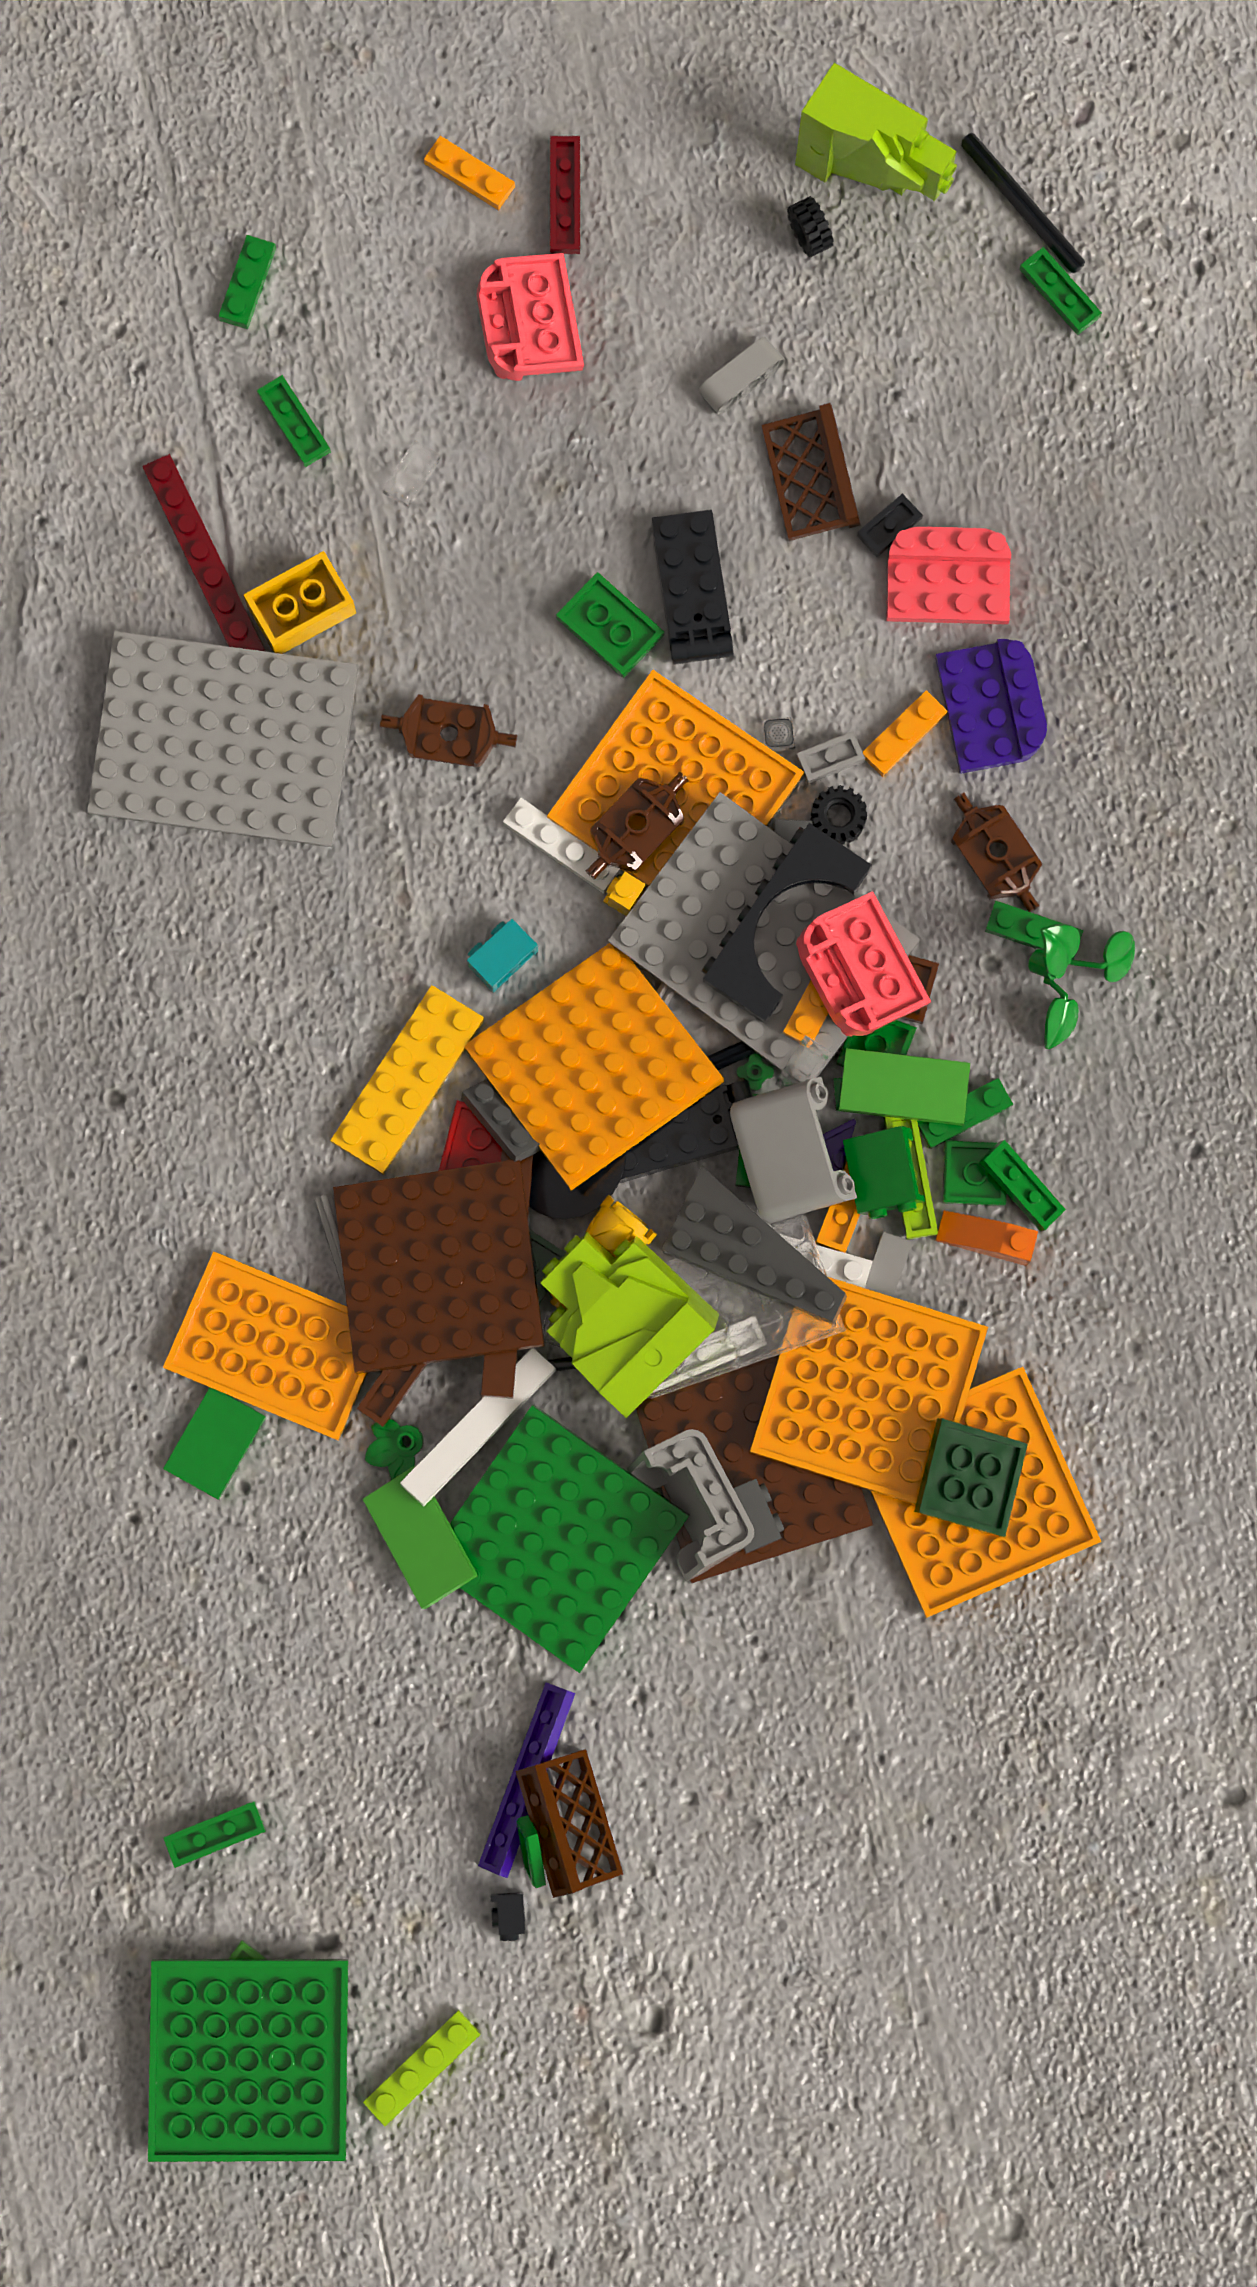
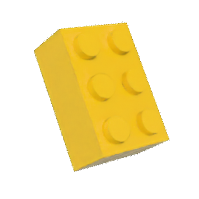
M324 551L243 594L249 611L274 653L283 654L356 614L354 601Z

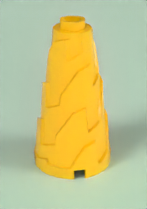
M608 1195L601 1203L600 1210L590 1222L586 1232L596 1239L613 1257H616L613 1253L614 1250L625 1239L631 1242L637 1236L645 1244L649 1245L657 1236V1233L653 1229L649 1230L646 1228L647 1224L619 1201H616L611 1206L614 1198ZM551 1294L553 1298L550 1303L556 1308L561 1305L565 1309L566 1307Z

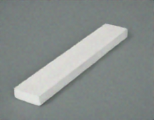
M531 1348L516 1364L514 1398L483 1397L400 1482V1485L424 1507L556 1371V1368L534 1348Z

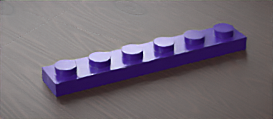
M547 1682L545 1683L480 1858L479 1867L508 1878L520 1846L516 1821L517 1818L528 1815L515 1771L552 1759L576 1693Z

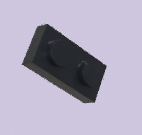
M902 493L857 532V537L878 557L892 545L900 531L912 528L922 519L923 515Z

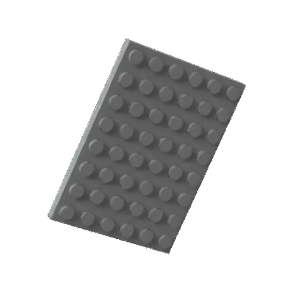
M114 631L87 813L96 816L333 848L358 664Z
M719 792L608 942L797 1083L817 1078L848 1036L844 1035L841 1029L837 1027L829 1013L810 1048L782 1034L811 980L799 957L796 941L804 928L818 916L861 897V895L857 892L853 895L839 887L827 884H805L782 893L764 910L755 932V955L766 979L776 990L783 994V999L766 1024L704 983L703 977L705 974L701 972L711 956L714 958L718 957L723 949L719 944L729 930L733 933L736 931L741 923L737 918L747 904L751 907L758 898L755 892L764 879L770 881L776 872L772 868L776 860L782 853L788 855L793 847L792 844ZM885 914L905 953L909 956L920 939Z

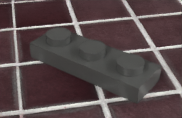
M488 1079L462 1091L461 1099L511 1160H514V1162L517 1160L522 1161L540 1151V1144L531 1137Z

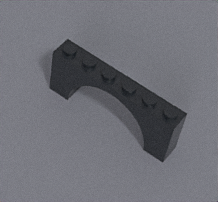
M811 823L805 829L799 827L790 841L794 846L788 855L782 853L772 867L776 870L770 881L764 879L755 892L758 898L751 907L747 904L737 918L741 923L734 933L730 930L727 932L719 944L723 948L717 958L711 956L701 971L705 974L703 977L704 983L765 1024L783 999V994L776 990L766 979L755 955V932L764 910L782 893L805 884L832 885L854 895L872 868V864Z

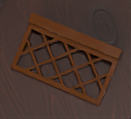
M831 403L820 405L819 410L761 425L789 541L844 526H849V529L861 526ZM816 420L818 430L812 439L799 432L805 422ZM784 429L791 434L783 447L772 442L770 432ZM795 436L808 443L801 457L787 450ZM819 437H821L822 445L817 443ZM813 447L823 451L825 454V458L819 467L805 460ZM774 449H776L777 451H779V453H778V455H777L776 457H775ZM784 454L797 461L790 475L778 469V464ZM802 465L815 471L807 486L794 479ZM826 465L828 467L829 473L823 471ZM820 475L831 480L832 483L825 496L812 489ZM780 477L786 480L783 486ZM790 483L804 490L796 504L786 499L784 495ZM809 493L822 500L814 514L801 507ZM833 493H834L836 502L830 499L831 496L833 495ZM828 503L838 509L840 519L826 522L819 518V515ZM787 505L793 508L790 514ZM797 511L811 518L806 528L793 531L791 521Z
M586 1749L515 1771L529 1818L538 1833L542 1862L553 1898L572 1894L586 1887L623 1875ZM574 1759H578L581 1774L579 1779L569 1772ZM546 1768H551L559 1774L555 1787L550 1783ZM565 1780L576 1786L572 1798L561 1792ZM582 1791L589 1795L591 1803L588 1810L578 1803ZM558 1799L568 1805L564 1818L560 1816L558 1810ZM575 1811L585 1817L581 1830L571 1824ZM591 1823L598 1826L600 1832L598 1841L587 1835ZM567 1831L578 1837L573 1850L569 1847L566 1837ZM584 1842L594 1848L590 1861L580 1855ZM601 1854L607 1857L611 1869L610 1872L606 1873L597 1867ZM577 1862L587 1868L582 1882H580L577 1874Z

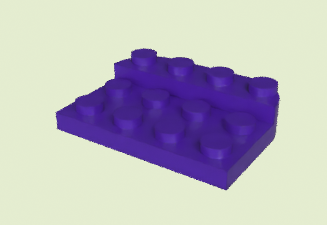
M997 639L996 643L936 654L935 660L945 707L948 711L947 717L959 773L1016 764L1031 759V756L1043 744L1047 733V723L1033 659L1024 644L1017 640Z

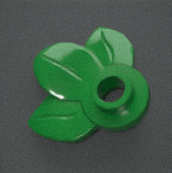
M389 1419L384 1427L377 1422L371 1425L372 1432L377 1439L367 1448L365 1461L368 1464L377 1467L388 1466L391 1480L415 1465V1455L421 1451L424 1444L423 1435L418 1428L412 1425L401 1426L392 1419ZM405 1435L411 1439L409 1447L404 1446L402 1442Z

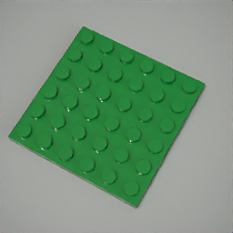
M533 1404L450 1523L478 1575L460 1588L580 1673L690 1515Z
M152 1959L148 2162L346 2161L349 1959Z

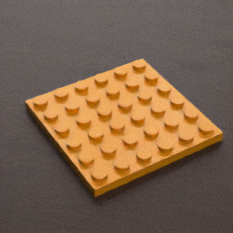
M652 670L548 813L547 818L598 852L591 836L590 828L638 778L649 779L661 785H668L678 772H681L683 777L686 776L689 780L675 796L681 808L684 823L681 826L679 825L645 860L637 873L621 869L645 883L648 888L719 792L768 826L803 777L804 771L655 670ZM633 816L629 819L628 824L631 829L638 831L646 826V820L641 816Z
M610 943L464 1046L466 1052L531 1137L540 1144L538 1146L541 1152L570 1190L576 1188L724 1082L722 1075L634 962Z
M828 1277L846 1293V1301L834 1325L794 1308L750 1453L916 1505L937 1418L960 1423L988 1327Z
M1023 1366L971 1388L959 1423L1028 1444L1005 1537L914 1512L915 1504L870 1491L925 1618L1101 1542Z

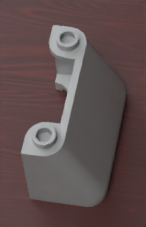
M822 1076L737 1101L731 1106V1121L760 1217L767 1223L777 1222L857 1198L854 1181L851 1176L843 1170L833 1171L816 1111L825 1107L828 1098V1092L824 1086Z
M686 1430L643 1451L627 1468L628 1472L654 1490L664 1486L672 1503L690 1515L684 1526L693 1542L682 1548L677 1556L679 1569L686 1582L701 1575L751 1543L754 1537L753 1525L710 1443L700 1431Z

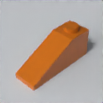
M944 1210L935 1241L1027 1266L1031 1262L1038 1231L1011 1223Z

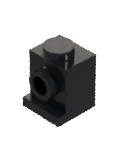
M524 1892L491 1894V1902H497L498 1907L491 1909L492 1928H499L500 1941L519 1940V1934H525Z

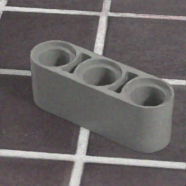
M762 337L709 377L698 391L718 415L722 414L778 371L784 364L785 359L766 337Z

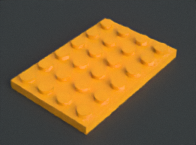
M214 1251L163 1366L166 1370L337 1441L341 1437L367 1376V1373L356 1374L354 1371L347 1306Z

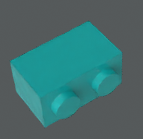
M513 919L507 923L504 921L500 922L491 931L492 937L484 945L482 942H479L468 953V967L493 993L538 952V944Z

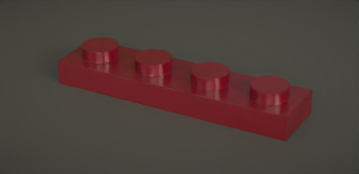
M550 136V254H580V136Z

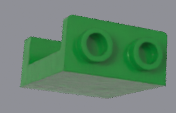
M898 1126L843 1140L849 1174L855 1185L857 1214L868 1215L869 1219H878L888 1216L887 1211L898 1208V1212L912 1211L917 1209L916 1204L925 1202L924 1195L919 1194L909 1146V1141L914 1140L911 1128Z

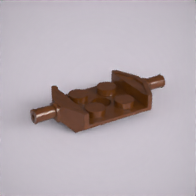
M418 694L401 718L384 714L381 716V728L399 729V733L403 734L408 755L411 758L479 768L485 762L493 747H497V744L516 748L517 734L499 733L498 730H495L489 705L484 704L483 707L425 699L423 695ZM446 727H453L458 731V736L452 741H445L440 736L441 731Z
M678 772L668 785H661L649 779L638 778L590 828L591 836L599 852V858L585 870L586 873L595 880L610 865L637 873L645 860L679 825L681 826L684 823V817L675 796L689 781L687 777H683V774ZM633 816H641L646 820V826L642 830H633L628 824L629 819Z
M965 792L961 793L960 796L958 795L954 798V801L964 814V820L953 835L951 843L957 845L988 892L987 897L989 900L1016 896L1020 898L1028 912L1037 909L1040 905L1029 890L1031 889V882L1042 866V862L1003 805H993L979 809L976 806L974 808ZM996 842L1003 844L1006 848V855L1003 857L993 856L990 853L989 846Z

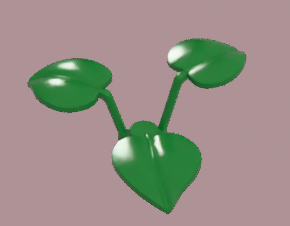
M1057 924L1040 929L1044 950L1037 949L1032 953L1028 967L1030 972L1043 976V982L1050 985L1060 995V998H1055L1051 1002L1047 1011L1044 1036L1045 1049H1052L1066 1040L1074 1031L1078 1021L1079 1010L1077 1002L1073 999H1068V994L1054 982V979L1061 978L1065 974L1068 965L1097 969L1105 968L1104 978L1106 981L1116 982L1121 980L1130 970L1135 955L1134 937L1129 932L1118 931L1114 933L1105 945L1103 952L1104 961L1096 963L1071 959L1077 953L1080 945V935L1075 927Z

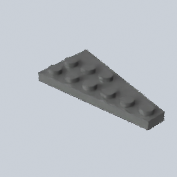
M703 1166L701 1167L663 1244V1253L834 1325L846 1301V1293Z

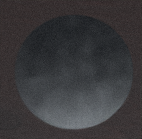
M540 1150L533 1156L529 1207L538 1213L557 1219L577 1218L591 1213L599 1208L608 1195L611 1196L618 1187L625 1167V1153L576 1188L570 1190Z

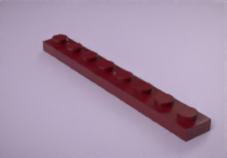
M165 455L143 465V470L228 646L265 651L171 455Z

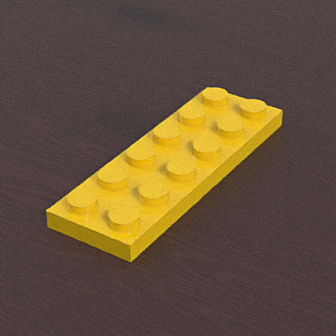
M431 985L331 1138V1143L384 1175L465 1051L464 1046L472 1040L485 1020L484 1017Z

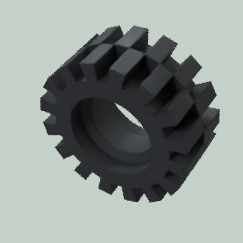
M809 196L787 207V213L789 214L787 216L791 222V229L794 230V236L798 239V244L803 248V252L807 253L808 257H813L834 245V240L831 236L832 231L828 227V220L825 219L823 210H820V205L818 202L816 203L814 198Z
M838 785V789H834L831 786L828 787L826 792L822 791L819 793L818 798L813 803L810 821L822 832L844 845L846 841L851 843L856 836L859 837L862 833L867 819V806L865 801L862 802V796L859 793L857 795L853 793L854 789L849 787L848 790L843 789L844 786ZM834 805H843L849 810L851 819L844 826H835L827 818L828 809Z

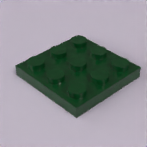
M937 1418L914 1512L1005 1537L1028 1444L946 1419Z

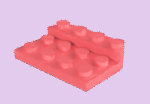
M564 253L507 257L495 260L483 272L477 287V302L487 357L495 374L502 379L522 381L523 376L582 371L584 361Z
M912 527L900 531L892 542L887 561V621L1008 625L1010 621L1011 551L1005 536L985 528Z
M873 891L818 916L804 928L801 935L797 938L796 945L801 962L831 1019L846 1036L871 1034L875 1030L931 1003L927 992Z

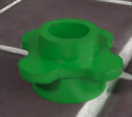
M759 1054L750 1055L749 1061L744 1066L737 1068V1076L744 1080H749L751 1090L753 1091L760 1090L765 1080L771 1079L774 1075L773 1067L767 1066ZM754 1069L758 1070L757 1075L752 1073Z

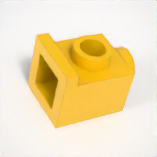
M624 872L622 876L619 875V877H615L606 891L608 894L603 902L627 916L646 891V884Z

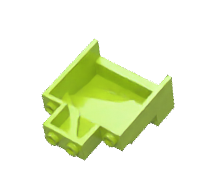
M834 62L801 111L795 165L824 183L832 173L877 187L882 191L891 189L901 196L906 189L917 191L935 201L941 192L943 194L947 193L954 181L952 175L957 167V164L954 163L957 151L929 135V132L926 131L928 118Z
M586 1232L581 1238L577 1235L574 1236L563 1248L567 1253L560 1260L554 1257L542 1270L545 1275L540 1283L566 1307L564 1309L560 1305L550 1315L548 1320L551 1323L546 1332L573 1358L572 1364L608 1402L627 1418L715 1330L719 1313L639 1237L636 1236L631 1242L625 1239L614 1250L613 1253L616 1257H613L596 1239Z

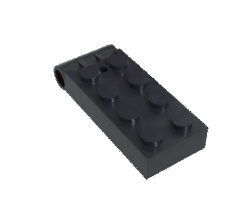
M712 509L652 517L651 526L672 664L733 657V642L730 633V621Z
M749 1080L716 1087L626 1151L625 1167L619 1184L740 1149L731 1121L730 1110L733 1103L753 1097ZM717 1117L722 1119L719 1124L714 1123V1119Z

